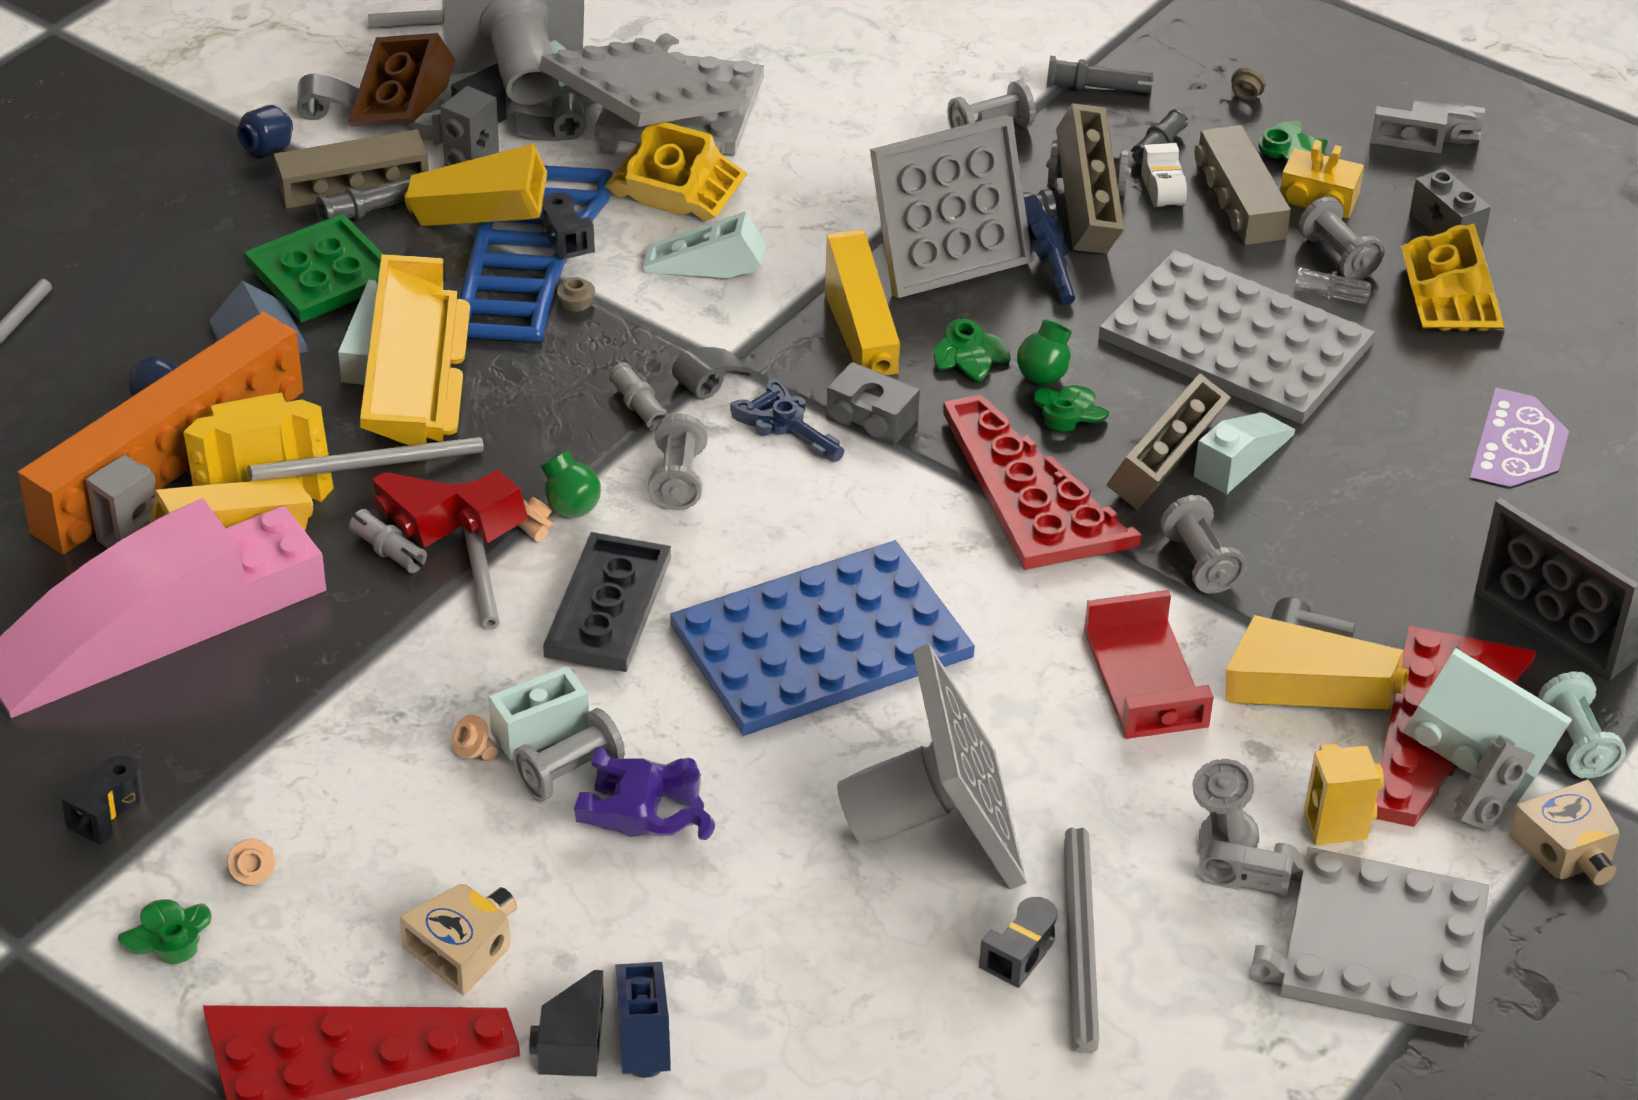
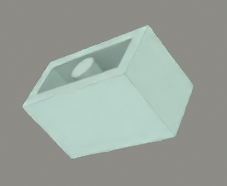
M569 666L488 696L491 733L510 761L513 760L514 750L524 744L531 746L537 751L563 741L586 729L585 715L589 712L588 692Z

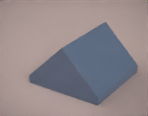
M244 281L240 282L209 320L210 328L217 341H219L264 311L296 330L299 354L308 352L307 345L283 302Z

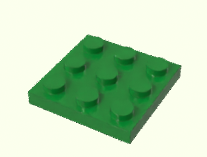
M342 213L245 251L244 257L245 264L302 323L361 299L368 280H375L378 285L381 254L383 253Z

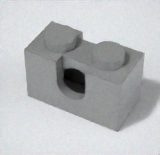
M124 454L86 479L96 539L99 543L110 548L150 523L154 503L152 497L156 493V479L153 472L146 465L139 464Z

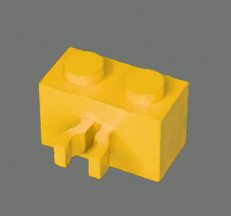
M1315 140L1311 152L1294 148L1283 170L1280 192L1287 204L1307 208L1314 201L1330 196L1336 198L1343 206V217L1349 218L1360 194L1364 165L1339 159L1342 146L1335 145L1331 156H1325L1321 152L1322 142Z
M1337 743L1320 745L1319 750L1314 752L1303 812L1315 845L1368 839L1371 821L1377 818L1376 797L1378 790L1383 788L1384 777L1381 765L1374 763L1367 745L1339 748Z

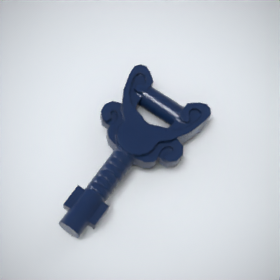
M1036 195L1027 196L1024 198L1026 217L1037 238L1032 241L1033 248L1041 260L1048 258L1062 304H1070L1074 302L1075 295L1063 256L1067 255L1068 252L1063 243L1062 224L1057 216L1051 218L1043 210V206Z
M771 377L768 380L766 392L751 402L748 400H736L730 403L732 418L746 425L754 426L756 432L760 435H769L772 431L777 435L792 432L811 445V451L821 458L827 456L834 462H837L844 455V449L840 446L839 440L830 434L824 436L803 422L805 399L800 396L791 397L788 389L775 377Z

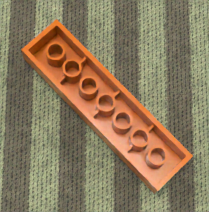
M263 311L19 470L18 476L30 534L60 554H66L95 534L86 483L88 477L125 454L137 463L146 465L153 472L156 479V492L157 489L163 488L190 469L183 432L197 418L208 417L212 412L211 405L281 392L284 400L290 402L302 394L304 390L297 331Z

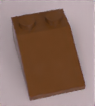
M428 33L376 37L348 121L351 127L414 123L448 86L456 59L439 34Z

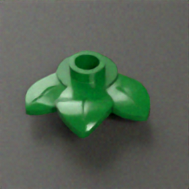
M1286 121L1266 129L1259 138L1258 148L1269 158H1283L1288 162L1294 148L1311 152L1315 140L1322 142L1321 152L1323 153L1328 145V140L1302 134V126L1299 121Z
M965 318L956 319L949 323L946 328L945 339L936 345L933 355L938 370H947L957 365L968 377L977 383H981L986 377L991 362L1006 365L1011 361L1009 349L1003 340L996 335L983 332L976 322Z
M1079 385L1065 386L1060 392L1046 387L1040 388L1034 395V403L1043 409L1042 414L1045 417V424L1049 428L1058 431H1071L1075 429L1076 423L1079 421L1101 422L1108 418L1110 413L1104 408L1093 405L1095 393L1087 387Z
M171 899L154 900L142 908L140 913L142 924L120 933L118 940L124 949L133 954L155 952L165 963H182L196 954L198 950L197 944L200 940L199 933L210 924L212 914L204 903L196 904L183 910L176 901Z

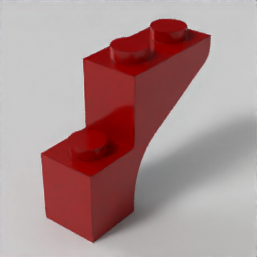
M498 469L480 479L462 484H445L393 473H383L372 479L377 495L373 498L378 512L385 519L390 517L406 538L412 537L423 548L462 525L469 533L475 532L484 541L489 543L528 519L520 487Z

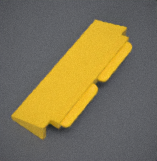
M381 254L360 427L409 446L426 444L427 437L443 442L444 435H452L458 430L463 373L457 368H451V364H459L465 360L470 304L466 300L457 299V291L443 290L444 258Z

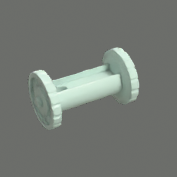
M1582 672L1563 673L1549 680L1542 687L1538 697L1540 700L1572 718L1567 731L1574 745L1568 751L1566 759L1571 772L1580 778L1601 777L1612 772L1622 763L1626 755V747L1622 739L1615 735V733L1601 731L1589 706L1596 696V686L1591 677Z

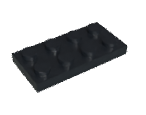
M591 532L543 644L544 657L627 672L670 563L671 546Z

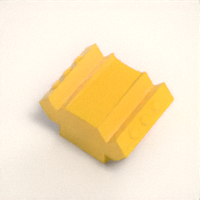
M663 122L651 124L644 129L641 135L642 142L634 147L604 187H607L618 198L629 195L642 205L679 215L692 212L703 221H707L718 215L747 173L719 152L712 134Z
M1475 223L1457 225L1444 233L1434 236L1417 237L1409 243L1401 245L1411 288L1424 329H1439L1440 331H1450L1451 329H1458L1459 331H1469L1470 329H1477L1478 331L1505 329Z
M282 392L211 405L212 412L208 417L197 418L183 432L193 486L248 482L247 467L250 465L329 456L321 406L302 399L286 402ZM331 472L295 476L305 492L309 493L312 499L322 502L334 489Z

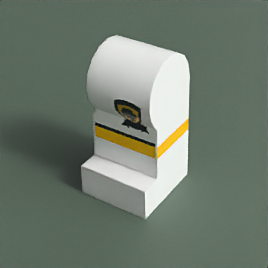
M1177 143L1144 145L1141 175L1154 207L1166 205L1185 206L1187 185L1178 160L1179 149Z

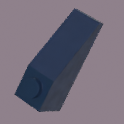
M663 963L615 964L622 1074L632 1073L636 1077L648 1078L656 1076L660 1072L671 1071L669 1013Z

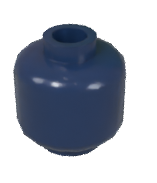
M265 105L248 111L241 117L237 129L239 142L245 150L256 156L270 155L285 149L290 144L293 122L287 113L275 105Z

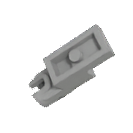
M1414 98L1412 111L1376 106L1370 143L1439 154L1442 152L1443 142L1463 145L1479 144L1485 107L1466 105L1465 103H1442Z

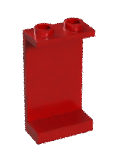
M1169 590L1087 600L1084 633L1125 739L1208 728L1210 725L1214 696L1209 685L1195 686L1168 621L1171 601Z

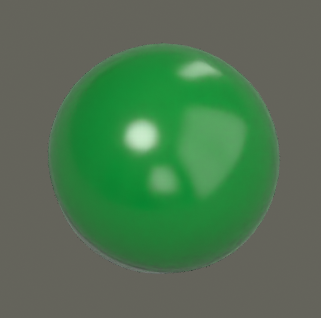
M1043 320L1039 331L1026 337L1018 349L1017 364L1022 375L1029 381L1039 385H1049L1063 378L1069 369L1071 359L1067 343L1072 331L1056 322Z
M569 450L558 454L540 465L547 477L544 491L547 502L556 513L568 518H577L588 514L595 508L601 495L600 480L588 465L575 462Z

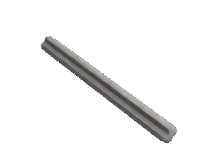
M1071 827L1065 832L1064 852L1073 1048L1077 1052L1087 1051L1092 1053L1098 1049L1099 1020L1089 832L1085 828L1075 829Z

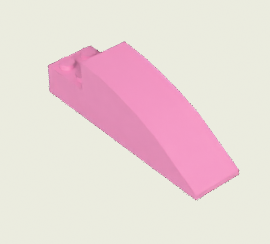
M203 498L196 500L132 533L85 563L50 589L0 636V702L10 718L16 717L326 591L323 555L285 505L225 528Z

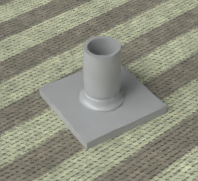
M442 0L443 41L456 59L451 75L478 72L497 63L506 93L513 102L521 105H534L544 102L557 91L559 80L539 69L542 55L553 54L550 42L554 40L567 50L583 49L584 0Z
M1004 115L870 149L892 296L901 298L1033 262L1013 117Z
M928 643L913 649L932 742L928 747L920 746L865 768L839 781L837 784L838 796L848 825L860 844L865 845L902 833L950 814L952 809H957L1009 889L1026 884L1025 872L996 750L931 645Z

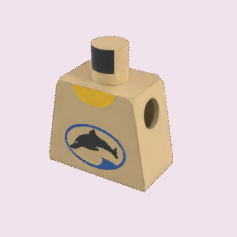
M1589 780L1516 805L1509 835L1555 878L1563 880L1585 872L1595 885H1603L1614 877L1617 868L1611 860L1613 859L1618 842L1619 829Z
M458 884L400 916L402 946L464 996L508 950L510 946V931L507 916L517 909V903L512 894L503 887H499L484 898L467 884Z

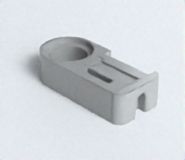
M1214 841L1203 847L1198 865V873L1204 881L1212 885L1239 890V886L1279 893L1280 898H1285L1288 893L1294 859L1289 854ZM1213 859L1222 860L1229 863L1231 867H1216L1209 861Z

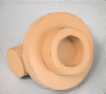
M531 497L529 502L524 500L528 519L517 526L539 542L547 536V529L552 527L555 521L549 516L553 510L537 498Z
M470 714L464 716L457 723L452 733V746L458 756L473 759L480 755L483 760L488 761L493 759L498 753V749L488 736V726L482 717Z
M244 839L238 842L231 849L229 855H227L229 873L237 881L246 885L262 883L271 875L275 866L273 847L270 848L259 839Z

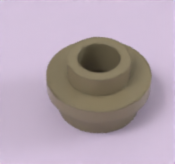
M1239 68L1233 73L1231 78L1233 93L1243 100H1254L1263 93L1266 87L1264 77L1252 68Z
M572 277L563 281L558 286L557 297L565 309L575 312L583 311L590 307L595 297V287L591 282L583 278Z

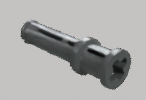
M1050 55L1046 87L1059 84L1073 86L1076 91H1081V89H1085V86L1151 95L1152 85L1138 84V81L1153 82L1154 72L1147 73L1088 66V62L1084 59H1079L1078 62L1057 60L1056 56Z
M411 177L360 191L357 188L351 187L346 189L343 194L328 198L324 195L316 197L318 218L322 222L343 213L348 219L352 218L354 221L362 219L367 212L404 203L405 192L408 191Z

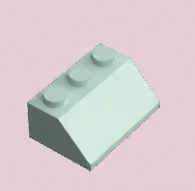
M1455 648L1403 732L1454 763L1459 768L1479 777L1481 780L1485 773L1476 766L1487 750L1489 742L1491 740L1496 741L1499 735H1503L1515 743L1514 746L1535 755L1534 759L1510 799L1518 803L1548 759L1572 718Z

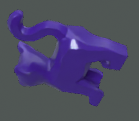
M596 748L591 761L592 766L597 768L594 789L602 794L614 793V795L601 800L598 795L591 792H580L574 807L576 822L618 831L629 837L648 834L672 836L687 826L696 825L698 826L697 833L700 840H707L711 837L715 829V822L704 810V802L699 796L701 773L694 759L689 757L680 758L667 764H660L645 758H610L605 748ZM662 797H667L688 807L669 818L657 816L658 806Z

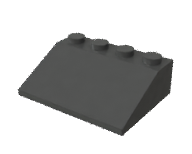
M1501 497L1497 499L1494 504L1475 594L1609 681L1638 659V583Z

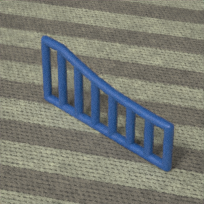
M544 165L548 172L546 180L598 183L596 190L545 187L544 197L551 193H566L573 198L574 204L587 205L582 212H576L579 219L590 217L591 221H593L609 202L611 191L604 186L613 175L611 170ZM541 209L539 218L495 222L542 224L544 213ZM478 222L459 298L466 300L470 304L469 322L471 314L532 317L530 326L468 323L467 338L524 342L541 341L544 337L554 292L568 258L559 260L556 253L553 256L486 252L488 244L553 247L545 232L492 229L493 222ZM482 267L546 271L543 279L481 275ZM477 290L538 294L536 302L475 299Z

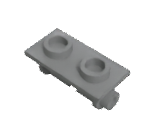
M1499 735L1496 741L1491 740L1487 750L1476 766L1485 773L1482 780L1475 775H1471L1460 795L1454 801L1457 804L1454 812L1459 815L1458 819L1490 832L1517 785L1524 777L1535 755L1514 746L1515 743L1503 735Z

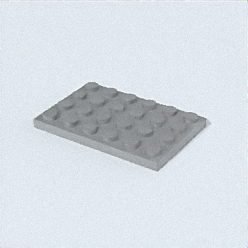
M1174 250L1105 320L1099 329V339L1193 379L1200 373L1222 391L1301 425L1370 348L1375 335V331L1362 327L1355 322L1340 318L1321 308L1296 300L1287 294L1279 293L1255 281L1245 279L1221 267L1213 266L1177 250Z

